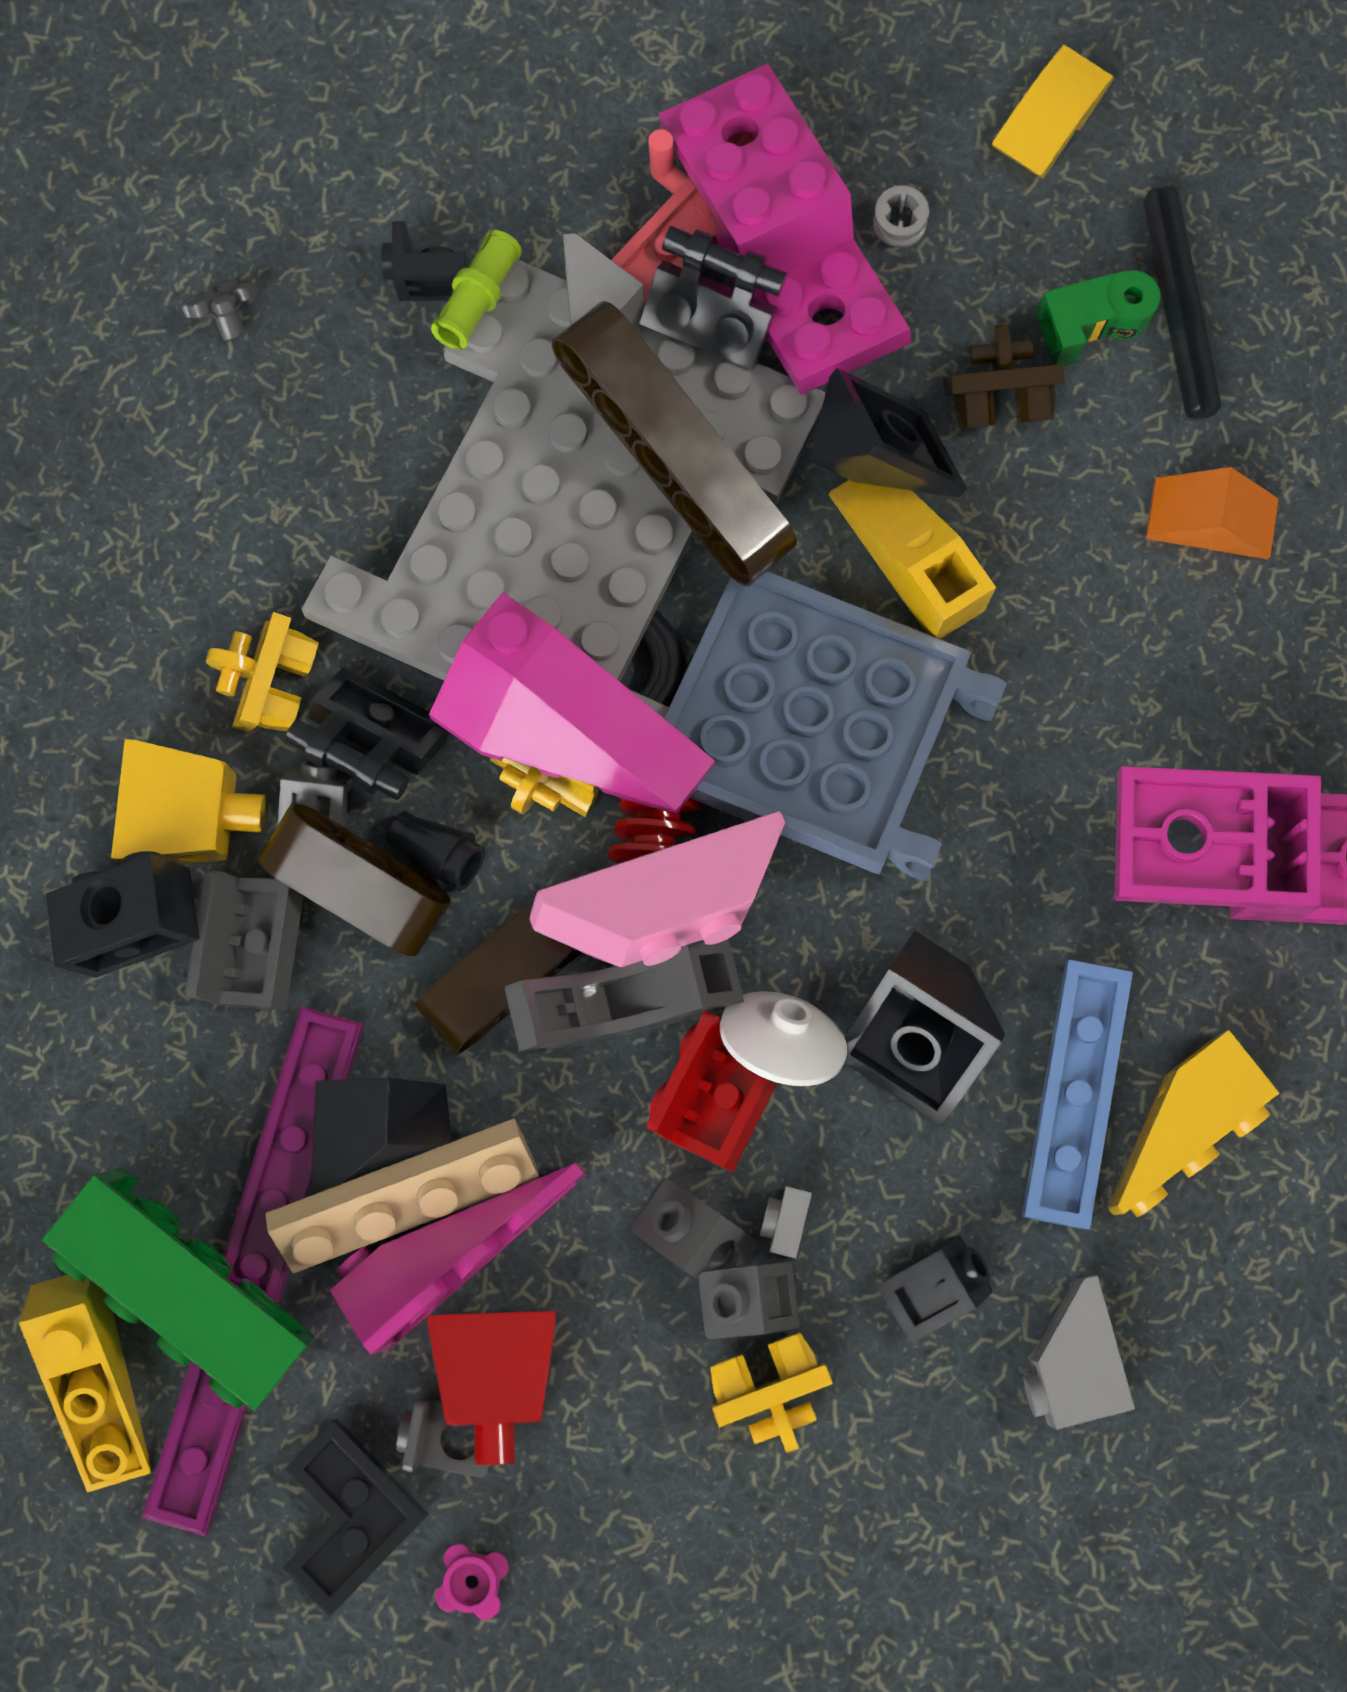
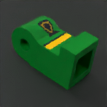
M1132 270L1109 274L1044 292L1035 315L1052 365L1064 364L1065 366L1076 363L1085 344L1109 336L1126 340L1141 335L1149 326L1160 303V289L1155 280L1144 272Z

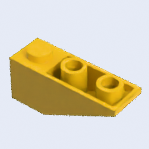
M848 480L829 492V496L926 634L942 639L985 611L996 586L961 537L913 491Z
M1230 1030L1212 1038L1165 1075L1107 1207L1113 1215L1125 1214L1130 1209L1136 1217L1143 1215L1168 1195L1162 1186L1163 1183L1181 1169L1187 1177L1196 1174L1218 1157L1219 1152L1213 1145L1232 1130L1240 1138L1256 1128L1271 1115L1264 1105L1277 1096L1279 1092Z
M64 1275L31 1285L19 1325L88 1493L150 1474L152 1468L114 1315L103 1300L106 1296L105 1292L88 1277L83 1282H80L69 1275Z

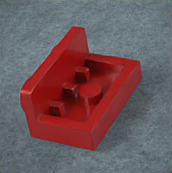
M705 1011L698 1024L690 1027L683 1037L679 1050L680 1059L669 1081L663 1083L653 1096L650 1105L651 1116L647 1122V1128L668 1142L733 1173L777 1082L763 1078L740 1064L729 1053L720 1035L721 1018Z

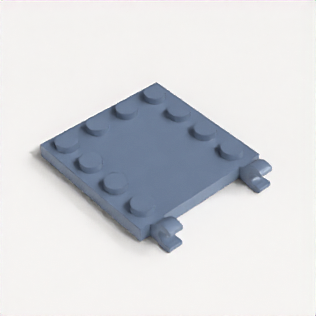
M767 571L751 586H743L730 577L664 719L715 760L714 767L690 796L691 799L747 822L780 811L785 820V825L781 832V835L878 875H880L884 863L888 859L905 874L927 881L942 843L932 837L901 828V822L952 699L960 703L962 708L969 714L982 720L992 721L1007 683L996 676L966 668L972 653L969 650Z

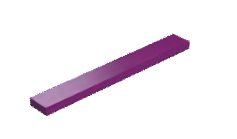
M301 1006L223 1255L233 1267L232 1272L228 1275L230 1280L236 1285L243 1278L253 1281L278 1304H280L290 1268L268 1233L265 1213L310 1196L315 1081L349 1079L365 1027L363 1023ZM191 1362L142 1518L206 1536L210 1533L248 1406L244 1403L240 1409L235 1408L221 1399L209 1386V1382L213 1378L194 1362Z

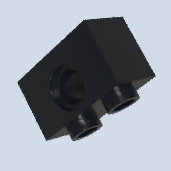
M142 851L130 854L123 859V864L103 872L93 871L78 874L72 878V884L46 893L55 967L97 978L200 940L190 868L162 858V855L158 852Z

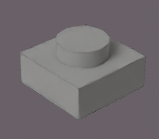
M786 1186L782 1200L769 1197L760 1236L772 1239L769 1248L770 1253L796 1259L812 1193Z

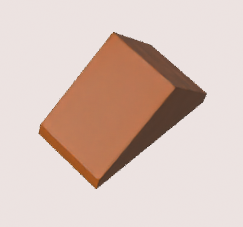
M1232 467L1158 477L1154 481L1145 539L1268 560L1271 556L1279 498Z

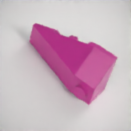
M504 592L500 594L462 641L429 713L431 720L483 756L503 761V758L538 768L539 773L558 779L564 776L600 787L604 793L675 815L715 765L714 759L561 632Z
M574 1163L383 1244L374 1252L368 1245L364 1246L351 1255L336 1270L342 1277V1280L330 1292L359 1340L371 1355L390 1350L587 1175L579 1165Z

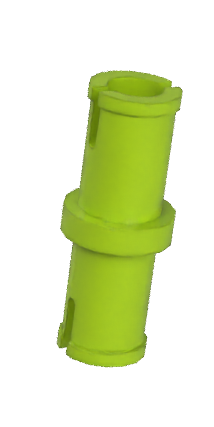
M493 230L492 233L490 231L487 232L483 244L469 267L459 270L453 279L452 287L454 292L439 317L434 320L431 326L432 334L443 345L454 350H460L461 347L465 349L485 312L492 311L497 306L502 295L500 287L515 261H518L522 253L521 246L511 235L500 230Z

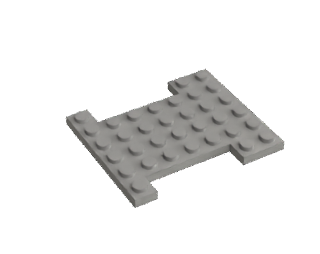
M518 260L515 261L500 287L502 293L500 301L495 309L485 312L470 337L467 347L454 350L445 346L443 349L446 362L494 383L388 580L386 581L330 556L303 605L302 611L304 617L308 620L444 681L464 638L500 594L504 592L556 628L618 681H621L695 533L558 363L551 344L556 336L570 326L566 280ZM639 319L633 327L774 505L777 506L820 418L826 392L815 388L800 395L789 376L759 363L756 364L753 370L643 326L639 324ZM632 691L665 718L669 707Z

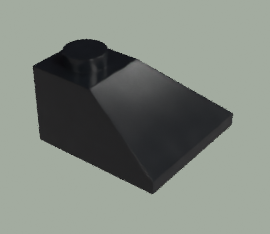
M914 930L845 1036L847 1056L844 1063L942 1127L1000 1046L1006 1034L970 966Z

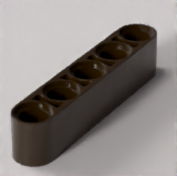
M606 301L599 302L552 340L553 353L566 374L732 579L743 586H751L797 545L796 535L786 518L618 308Z

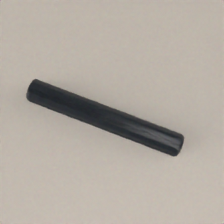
M1173 186L1154 188L1147 192L1143 204L1185 413L1189 419L1193 420L1209 418L1217 414L1222 403L1179 192Z

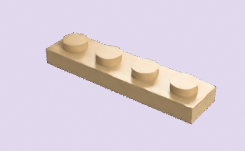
M514 1118L265 1213L267 1229L292 1273H296L506 1193L539 1179L535 1160Z

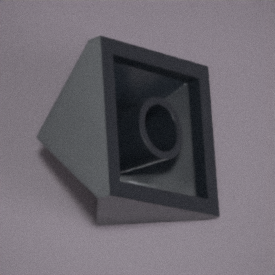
M838 367L829 376L810 462L857 483L952 497H960L967 490L962 477L926 411Z
M397 1078L316 1080L310 1196L451 1143L452 1136L446 1084Z

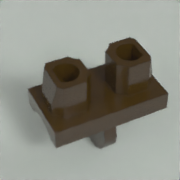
M1006 324L993 325L991 344L972 345L969 348L971 364L992 363L993 371L943 377L945 396L954 395V408L960 428L996 425L993 391L1015 389L1017 423L1052 420L1056 399L1055 385L1065 383L1064 364L1012 369L1013 360L1033 358L1032 340L1011 342L1009 329Z

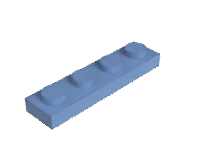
M1070 959L1065 962L1021 1217L1090 1230L1133 975L1131 971Z

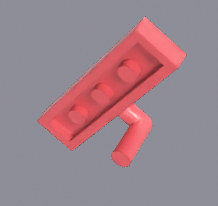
M664 129L655 130L649 136L650 172L652 177L673 195L611 259V261L643 284V310L656 268L664 260L681 268L683 267V258L662 250L663 241L670 226L691 234L696 229L713 235L715 237L714 243L718 244L714 217L689 175L674 164L673 137L670 132ZM740 132L730 136L726 142L737 146H744L751 143L756 137L750 133Z

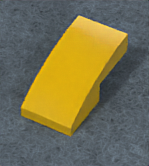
M1063 45L1014 109L992 142V146L1041 179H1044L1076 129L1080 130L1114 80V76L1066 45Z

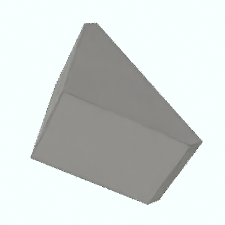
M576 233L563 234L570 325L599 302L606 301L618 308L634 326L643 313V284Z

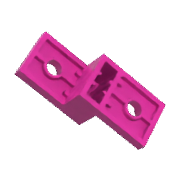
M768 63L659 113L661 129L671 133L674 152L714 217L718 245L746 255L749 250L767 257V265L788 273L779 297L757 289L755 298L777 306L767 340L800 395L827 383L829 376L837 367L849 373L911 343L909 326L854 241L850 191ZM740 132L750 133L756 137L751 143L744 146H737L726 142L730 136ZM823 309H835L843 314V317L838 322L831 325H822L811 319L816 312Z
M1122 766L1117 771L1115 901L1230 906V919L1347 925V794L1321 793V776ZM1186 820L1193 823L1199 829L1202 842L1197 852L1185 854L1172 847L1167 837V830L1171 822Z

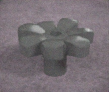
M237 279L227 280L218 283L217 292L211 289L197 296L186 298L182 302L181 308L186 318L204 316L215 319L222 340H229L245 333L238 310L246 300L256 297V294L259 292L254 282L246 281L238 284Z

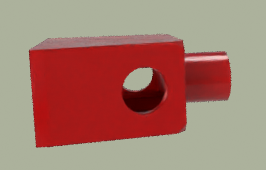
M555 1311L428 1315V1330L446 1425L474 1424L475 1465L514 1464V1423L541 1422L556 1322Z

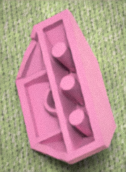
M778 811L537 891L529 920L535 931L593 958L621 968L639 961H643L646 966L662 963L675 956L682 946L702 939L706 945L720 943L740 931L781 835L785 820L781 812Z

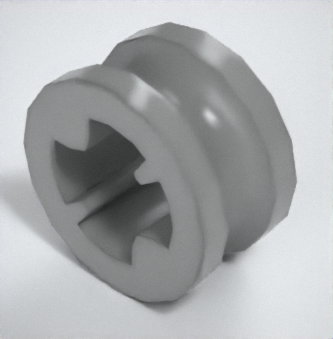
M905 185L893 186L885 190L878 198L873 218L874 231L881 241L892 247H909L917 243L925 233L929 217V206L924 195L917 189ZM899 206L900 213L903 212L904 207L912 210L911 225L903 227V221H899L898 227L892 225L889 222L891 208Z

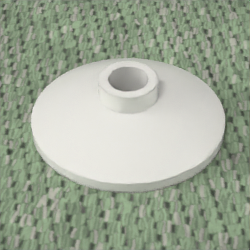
M762 991L744 994L743 1003L726 1006L720 1021L722 1041L729 1053L753 1073L785 1085L811 1086L829 1081L842 1069L847 1056V1044L842 1031L826 1013L807 1001L783 993Z

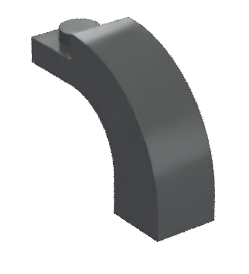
M729 939L712 945L696 942L682 946L675 956L652 966H646L643 961H639L622 968L614 966L579 974L521 980L504 987L519 1052L547 1048V1051L608 1040L702 1016L705 1011L712 1013L724 1009L726 1006L744 1002Z

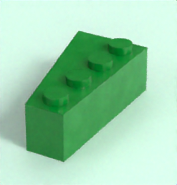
M121 1167L94 1175L42 1239L45 1244L55 1251L51 1256L54 1264L75 1280L83 1282L88 1277L108 1293L103 1299L105 1304L122 1319L132 1324H136L140 1319L158 1333L160 1337L156 1341L157 1345L174 1361L184 1366L194 1362L213 1378L209 1382L210 1388L225 1402L239 1409L245 1403L255 1411L267 1399L315 1336L253 1281L243 1278L236 1285L230 1280L228 1275L232 1272L233 1267L227 1261V1258L210 1243L203 1242L195 1237H191L187 1242L178 1234L181 1230V1225L178 1222L180 1217L162 1201L155 1203L144 1196L136 1197L131 1191L139 1181L125 1168Z

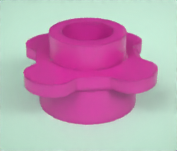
M462 1543L452 1545L443 1557L447 1571L444 1575L443 1585L435 1593L438 1606L445 1612H452L456 1609L464 1613H475L481 1620L493 1618L501 1608V1601L497 1596L500 1580L509 1571V1563L506 1557L498 1551L483 1555L470 1552L469 1548ZM470 1575L478 1578L479 1583L475 1588H470L466 1584V1578Z

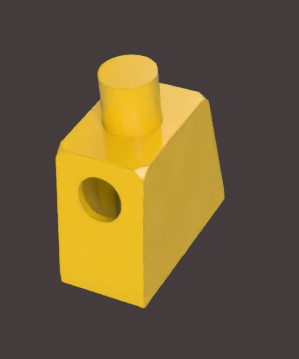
M125 739L111 859L121 865L123 864V859L130 854L153 851L160 853L162 858L181 865L227 860L231 831L259 833L265 831L268 819L267 796L235 793L236 773L226 762L138 740Z

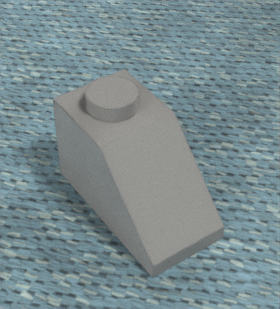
M1087 1275L1075 1278L1030 1358L1033 1375L1024 1377L1025 1391L1034 1417L1045 1415L1047 1425L1056 1430L1135 1410L1098 1276Z

